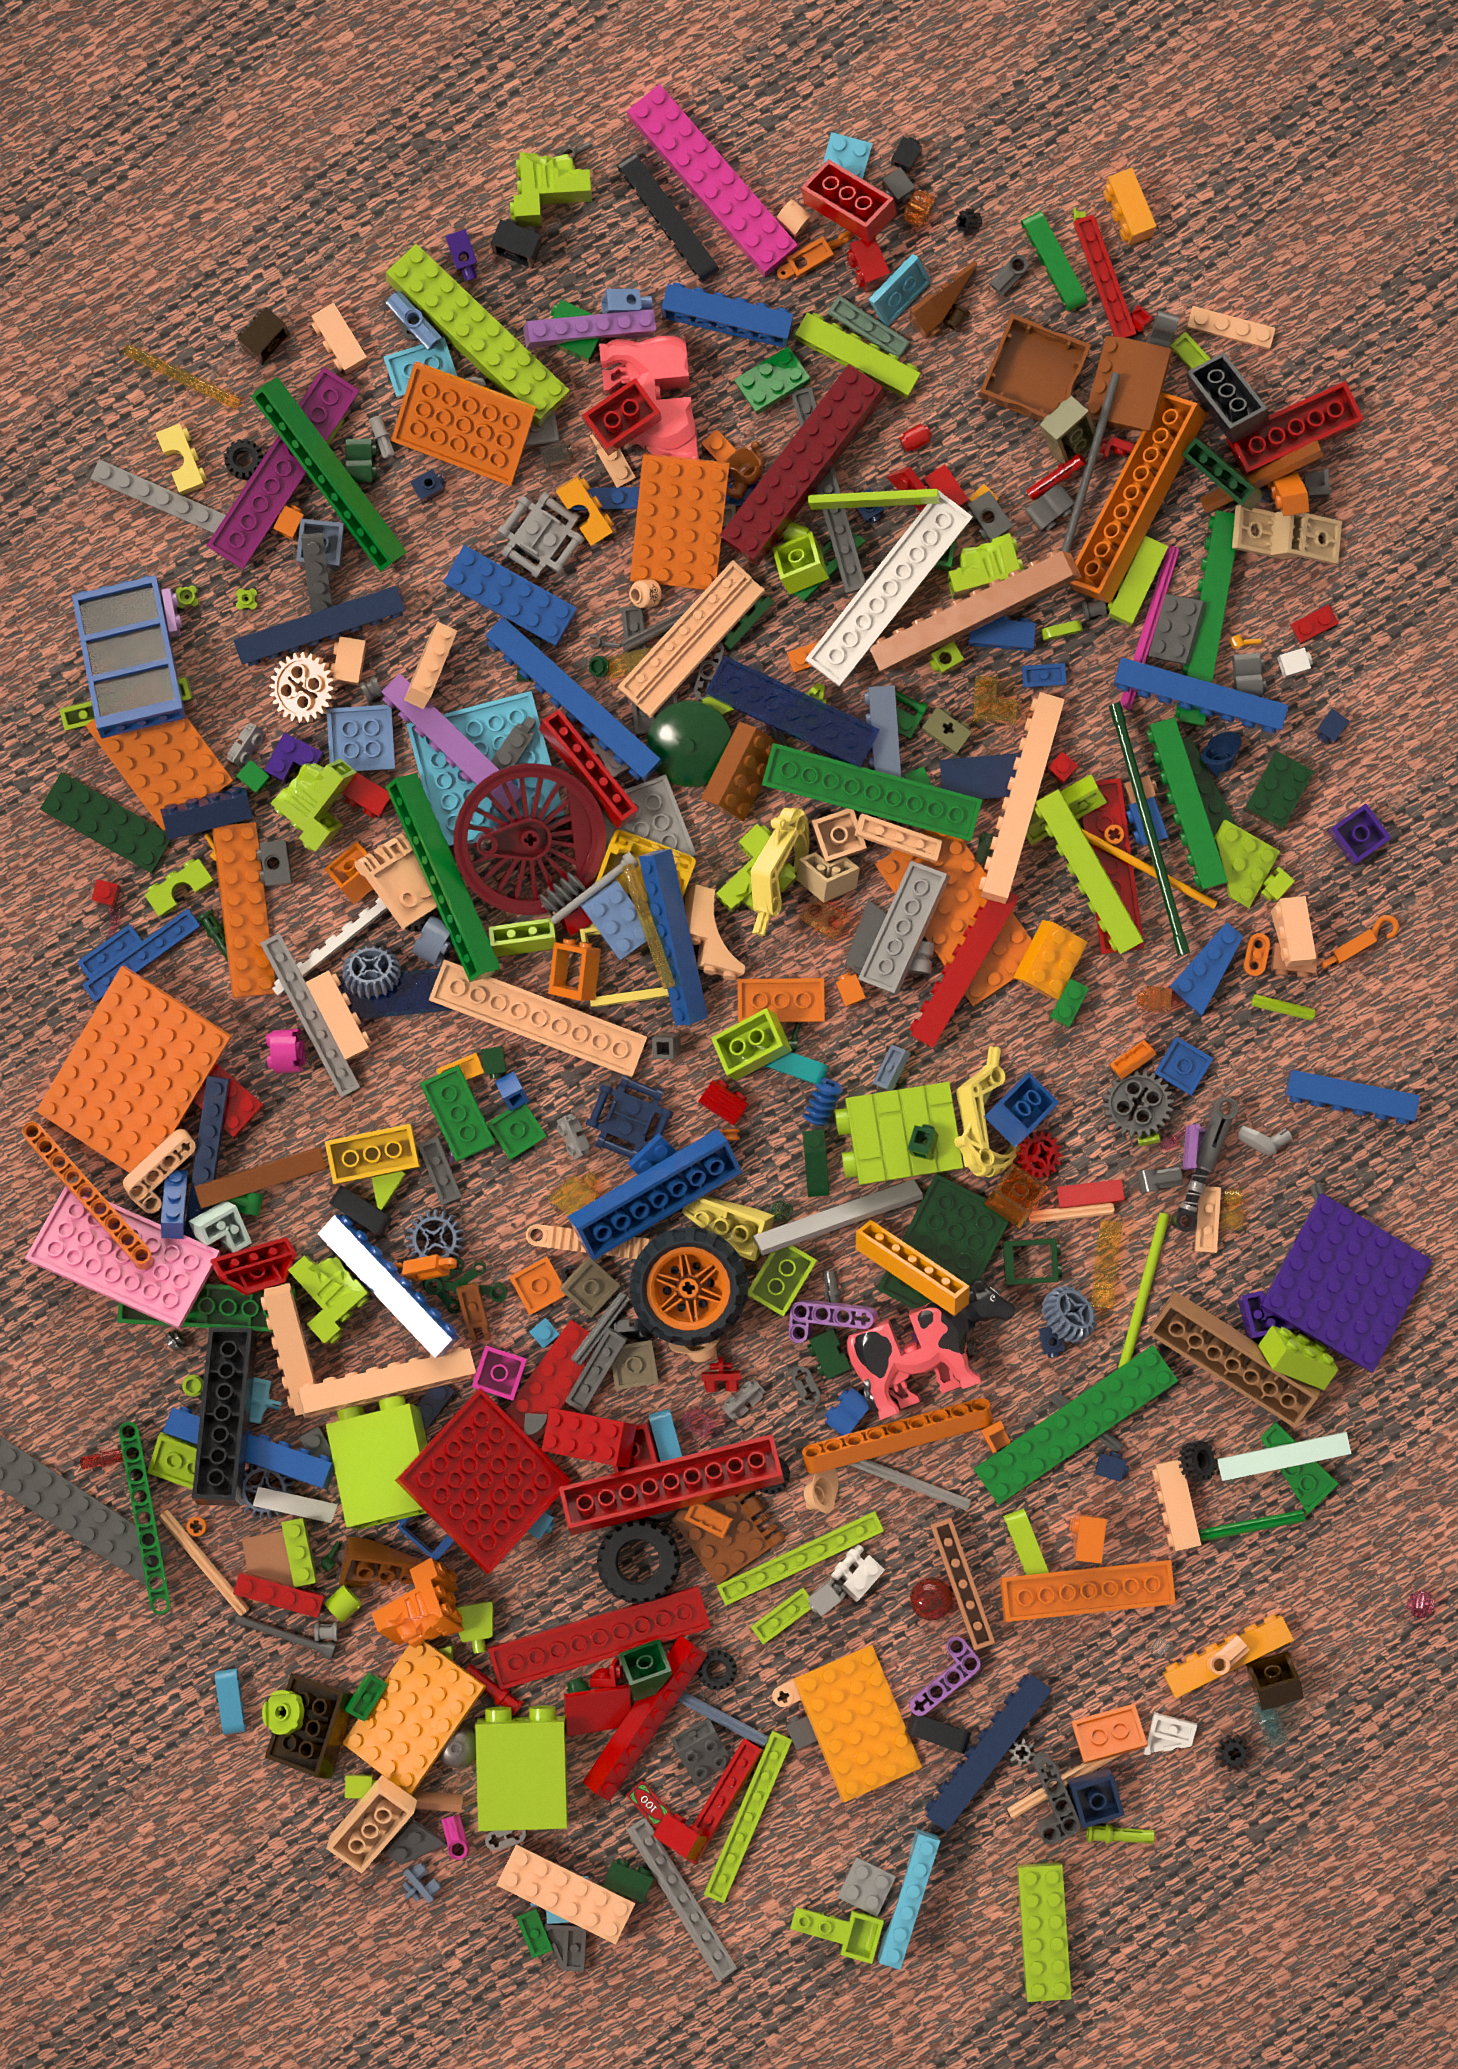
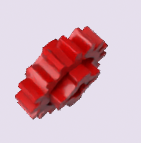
M1031 1132L1029 1137L1027 1136L1023 1139L1024 1143L1017 1145L1021 1148V1151L1016 1152V1155H1019L1021 1158L1017 1163L1023 1164L1021 1170L1028 1171L1027 1175L1035 1176V1178L1049 1177V1172H1056L1054 1166L1061 1165L1057 1159L1063 1156V1154L1058 1153L1062 1146L1055 1144L1058 1139L1051 1138L1050 1132Z

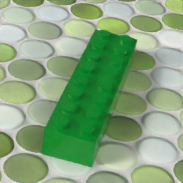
M204 1284L182 1327L252 1328L254 1331L273 1332L267 1326L266 1317H269L268 1310H263L261 1303L264 1291L245 1296L230 1285ZM292 1289L295 1304L297 1307L298 1289ZM118 1303L117 1323L171 1326Z

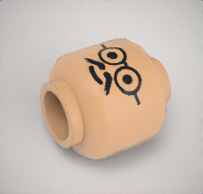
M639 580L632 585L629 596L636 607L649 608L659 604L662 591L655 580Z

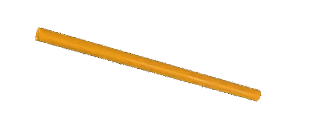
M1082 829L1089 843L1157 879L1154 867ZM1168 875L1171 887L1212 909L1215 908L1216 900Z

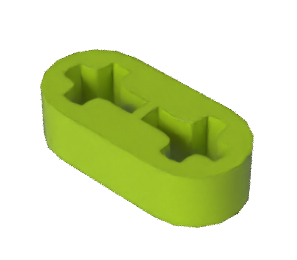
M1080 620L1050 626L1041 630L1043 641L1083 632Z

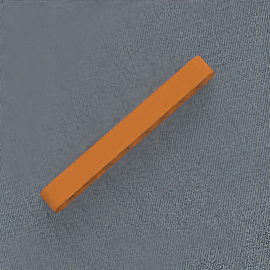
M31 1121L26 1123L22 1128V1134L30 1147L140 1270L150 1269L154 1264V1257L147 1245L37 1122ZM32 1131H38L35 1137H29ZM46 1146H52L49 1152H42ZM60 1161L66 1162L63 1167L56 1168L57 1163ZM79 1177L76 1183H69L71 1178ZM93 1192L89 1199H83L85 1193ZM102 1207L107 1208L105 1213L97 1214L98 1209ZM114 1223H120L118 1229H110ZM127 1239H134V1242L131 1245H124V1242ZM140 1255H148L146 1260L138 1261Z
M978 1398L810 1444L802 1450L805 1469L812 1474L820 1473L987 1427L993 1421L990 1402L985 1398Z

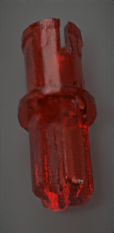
M122 1448L106 1452L100 1450L97 1454L80 1457L82 1469L98 1466L104 1468L108 1464L124 1462Z

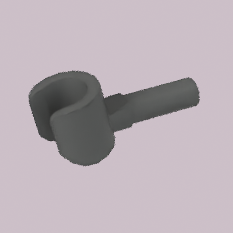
M589 142L575 149L566 147L563 153L566 154L572 151L573 155L571 158L574 161L578 154L593 147V145Z
M597 635L590 636L591 639H598L596 645L589 644L592 649H599L600 647L619 649V643L603 641Z

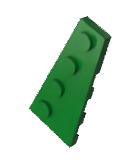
M1276 1421L1260 1436L1266 1448L1296 1442ZM1317 1461L1280 1469L1307 1514L1339 1484Z

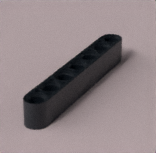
M632 153L616 165L619 172H623L627 183L633 190L637 191L636 195L645 207L648 206L650 209L649 213L657 224H661V229L668 239L675 243L673 246L681 257L686 258V263L692 272L699 276L698 280L703 283L720 271L713 258L639 157Z

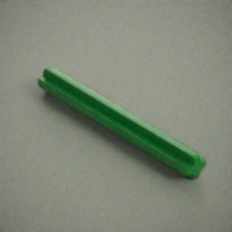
M1298 1510L1198 1530L1200 1541L1203 1542L1305 1522L1306 1518L1304 1511Z

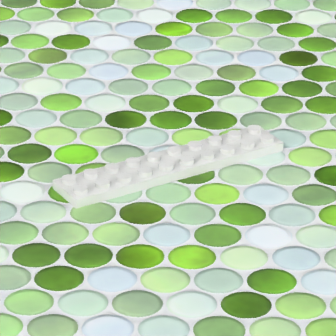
M939 490L940 504L926 505L805 659L806 662L840 687L973 516Z

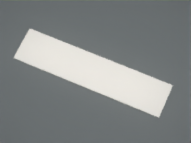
M258 1487L253 1506L328 1523H331L338 1505Z

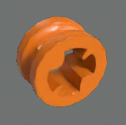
M1111 825L1104 832L1105 841L1111 845H1117L1123 840L1124 831L1118 825ZM1109 830L1111 832L1117 830L1119 832L1117 835H1120L1119 839L1111 840L1109 838L1111 835H1108Z
M739 1129L720 1130L728 1141L740 1140V1137L737 1135L740 1132Z
M193 1517L187 1522V1531L192 1536H201L207 1530V1523L202 1517ZM195 1520H198L199 1524L203 1525L202 1530L199 1529V1533H195V1529L191 1528V1524H195Z

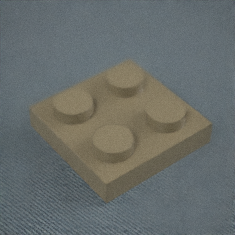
M588 1256L559 1289L592 1318L620 1285Z
M652 1340L624 1345L612 1365L616 1390L659 1383Z

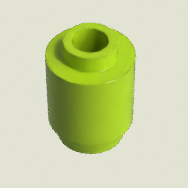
M791 521L781 536L784 537L783 542H789L812 531L808 527Z

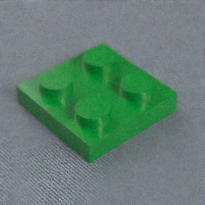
M526 1104L512 1111L508 1109L487 1123L510 1160L547 1137Z

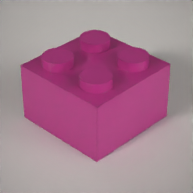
M485 1345L472 1388H481L484 1392L513 1401L527 1359Z

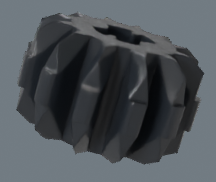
M1228 1734L1226 1735L1227 1743L1220 1739L1219 1743L1223 1747H1215V1751L1221 1752V1754L1215 1756V1759L1222 1760L1219 1764L1221 1768L1227 1765V1771L1231 1772L1233 1766H1235L1236 1771L1239 1772L1241 1771L1239 1764L1247 1767L1248 1764L1244 1759H1252L1251 1755L1246 1754L1252 1748L1251 1746H1245L1247 1743L1245 1738L1239 1742L1240 1736L1236 1734L1232 1741L1231 1736ZM1237 1748L1238 1756L1235 1755L1233 1759H1230L1231 1755L1228 1752Z

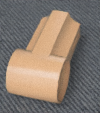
M1236 1635L1216 1654L1209 1657L1207 1667L1214 1674L1224 1675L1250 1649ZM1220 1658L1224 1665L1221 1670L1217 1671L1213 1664L1216 1659Z

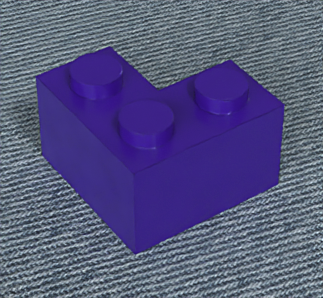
M283 733L264 771L286 784L295 765L299 767L306 763L320 765L325 755L322 751Z
M1263 1291L1242 1295L1237 1298L1246 1336L1251 1340L1263 1338L1272 1325L1278 1328L1285 1327L1290 1331L1295 1329L1294 1326L1260 1307L1264 1298Z

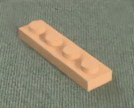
M1192 306L1187 328L1267 350H1270L1275 332L1274 327Z
M865 814L860 815L854 835L934 863L938 859L942 845L941 840Z

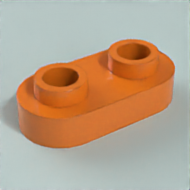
M1262 933L1252 935L1247 943L1243 968L1249 976H1259L1266 968L1270 940ZM1255 941H1260L1262 943V947L1260 949L1255 947ZM1251 962H1256L1258 964V968L1256 970H1253L1250 967Z

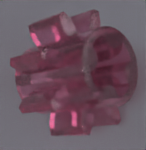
M1417 1591L1414 1594H1410V1599L1407 1601V1609H1412L1411 1614L1414 1617L1425 1618L1432 1614L1435 1601L1430 1600L1431 1595L1429 1593Z

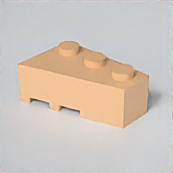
M1306 896L1282 898L1271 910L1281 947V958L1285 961L1286 967L1312 965L1316 960V953Z

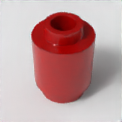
M920 423L902 433L903 436L899 437V440L907 453L910 451L914 452L931 442L930 437H932V433L927 425L923 426Z

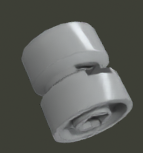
M921 941L908 972L931 974L932 961L929 960V957L933 956L934 943Z

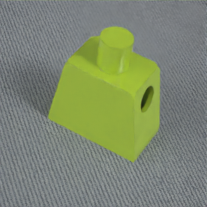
M493 1600L456 1607L463 1618L461 1623L464 1631L458 1632L462 1643L472 1641L474 1654L486 1652L485 1639L493 1637Z

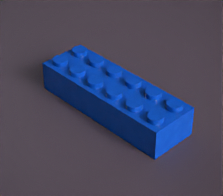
M675 282L673 285L667 284L661 308L662 319L786 348L793 325V314L788 309L777 308L775 310L769 308V305L764 303L754 305L748 303V300L743 298L729 299L727 295L722 293H715L713 295L706 293L704 289L694 288L692 290L685 288V285Z
M463 545L443 581L447 587L504 617L506 620L558 648L578 612V609L465 545Z

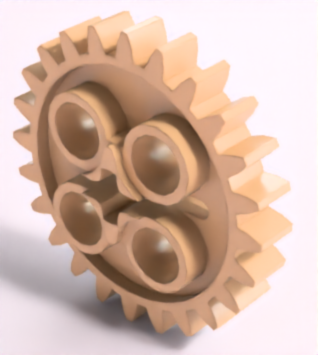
M302 652L301 655L300 653H294L293 657L286 656L287 662H279L282 667L281 669L274 668L278 674L277 676H271L275 680V684H271L269 687L275 688V691L270 696H276L277 699L273 701V704H280L277 711H285L283 717L289 718L291 716V721L298 720L301 723H305V721L313 722V717L321 719L320 713L327 714L325 707L333 706L329 700L336 699L332 695V691H336L338 688L332 687V683H335L337 679L330 677L334 671L327 670L330 664L323 663L324 658H316V654L310 653L308 655L306 652ZM300 668H302L303 674L301 677H299L298 671ZM289 677H291L296 683L290 681ZM318 679L319 687L316 689L315 681ZM289 686H291L292 693L290 696L287 693ZM311 692H314L316 695H318V698H316ZM306 697L309 700V704L307 707H305L304 700L306 699Z

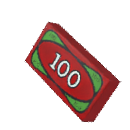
M643 1780L626 1794L655 1828L659 1825L665 1813H672Z

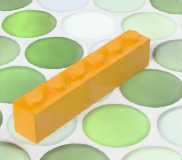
M869 1220L856 1231V1250L955 1316L969 1304V1285L872 1220Z
M1275 1614L1269 1615L1263 1619L1264 1623L1258 1626L1254 1623L1244 1628L1245 1632L1238 1635V1637L1243 1640L1250 1650L1233 1664L1228 1672L1294 1640L1281 1615L1277 1617ZM1233 1633L1225 1637V1642L1220 1645L1213 1643L1204 1648L1205 1652L1199 1655L1195 1652L1186 1656V1661L1179 1665L1177 1662L1166 1666V1671L1162 1674L1173 1696L1178 1698L1222 1676L1209 1671L1207 1661L1210 1656L1216 1654L1237 1634ZM1218 1658L1214 1661L1213 1665L1215 1670L1218 1671L1223 1668L1224 1664L1222 1659Z

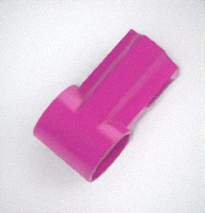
M460 1814L441 1819L450 1857L455 1860L466 1857L469 1854L470 1846L466 1839ZM456 1843L464 1846V1853L462 1855L454 1853L453 1847Z

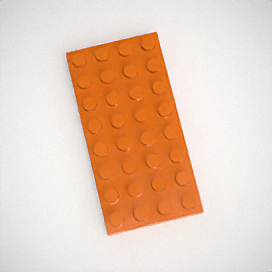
M924 830L921 834L942 841L939 856L935 863L895 850L877 862L875 867L895 895L910 861L950 876L924 935L927 942L935 944L934 952L945 966L947 962L950 964L953 962L955 956L952 953L957 944L962 945L966 938L963 934L968 925L973 927L977 919L973 916L979 906L984 908L988 901L980 897L982 890L978 889L982 876L986 877L987 874L962 839ZM1013 912L1010 913L964 993L972 1007L1014 979L1013 977L1032 941Z

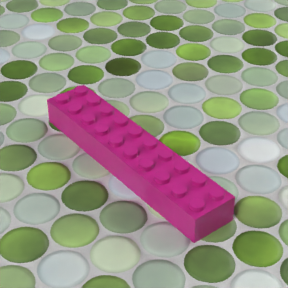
M660 84L627 110L629 121L764 278L785 262L788 256L797 252V243Z

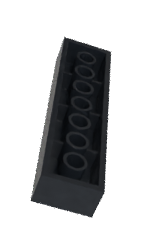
M209 1327L192 1499L197 1505L241 1506L258 1336L252 1328Z

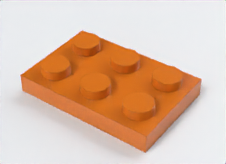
M1135 1703L1071 1721L1084 1765L1148 1747Z

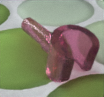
M112 907L108 909V915L111 919L108 933L109 938L114 936L115 925L122 916L120 908L116 916L111 915Z
M1184 1127L1172 1139L1165 1135L1159 1146L1169 1150L1185 1134L1186 1128Z

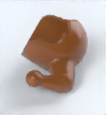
M757 441L751 443V448L754 452L747 446L740 448L732 453L725 462L730 463L729 474L734 480L733 488H728L727 486L726 494L733 499L739 500L742 498L748 485L756 483L763 474L765 457L759 449L760 444Z

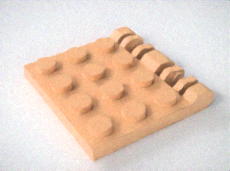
M403 834L397 835L381 845V847L376 848L374 851L376 858L369 853L355 861V867L360 875L365 876L402 929H405L437 908L410 842Z

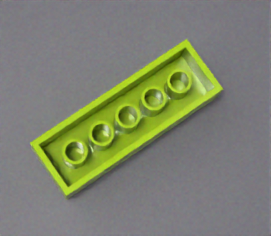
M1061 1862L1017 1865L1027 2002L1072 1999L1063 1866Z

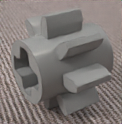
M1024 1738L1018 1744L1014 1741L1013 1744L1015 1746L1013 1749H1008L1009 1752L1013 1753L1010 1760L1014 1761L1017 1759L1018 1766H1021L1023 1761L1030 1764L1029 1757L1035 1756L1034 1752H1030L1033 1744L1026 1745ZM1021 1747H1024V1750L1027 1752V1754H1023L1022 1758H1019L1018 1753H1016V1750H1020Z

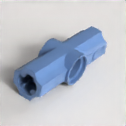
M400 291L391 295L386 305L404 323L407 330L413 333L428 351L438 346L442 337L427 322L421 312ZM413 317L420 319L415 325L409 324V320Z

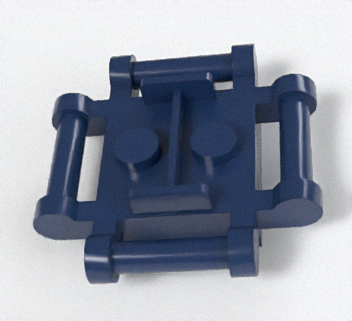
M624 1074L618 1090L601 1084L599 1088L601 1092L590 1119L587 1118L585 1124L601 1131L595 1147L608 1149L631 1160L642 1147L649 1143L645 1139L655 1113L660 1114L661 1117L652 1139L658 1133L663 1136L669 1118L672 1119L674 1112L658 1106L664 1092L663 1089H654L629 1079L630 1076ZM628 1087L653 1097L652 1104L624 1093L625 1088ZM610 1094L615 1097L604 1124H601L598 1120ZM607 1134L635 1144L634 1149L631 1150L606 1140Z

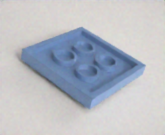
M388 705L326 709L330 763L341 758L356 772L396 770L392 708Z

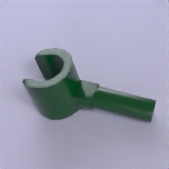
M799 1022L795 1024L792 1040H788L792 1049L791 1052L797 1050V1039L801 1026Z
M338 1541L335 1542L330 1553L321 1562L322 1568L327 1572L336 1564L331 1559L341 1545Z

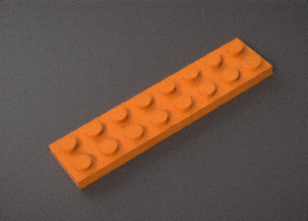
M256 822L230 824L213 828L232 998L276 994L272 989L276 986L274 984V969L260 942L270 938L264 884L260 880L261 862H258L257 858L259 843Z
M1171 1560L1000 1578L1004 1622L1176 1604Z

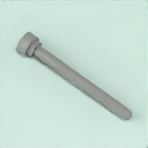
M630 851L622 856L623 859L617 867L551 917V922L554 924L560 922L624 871L637 868L640 865Z

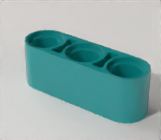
M789 1052L764 1067L775 1069V1071L789 1076H795V1078L809 1083L823 1084L820 1078H826L830 1066Z

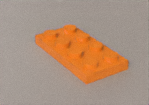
M824 978L737 979L738 1023L765 1008L775 1012L780 1023L825 1022Z

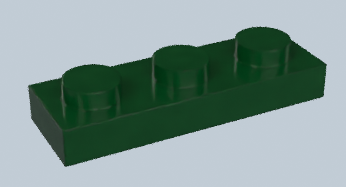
M769 596L765 599L760 597L752 606L755 610L749 616L746 613L738 621L740 624L739 628L736 631L731 629L724 637L726 642L723 646L730 650L774 601Z

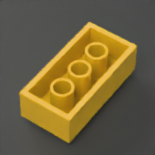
M412 1124L325 1141L334 1185L421 1168Z

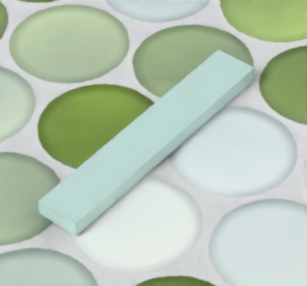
M1341 1432L1223 1457L1217 1460L1222 1481L1348 1455L1351 1454L1347 1432Z

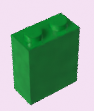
M562 299L558 305L555 304L550 313V316H553L552 319L593 315ZM602 338L565 342L553 345V347L590 364Z

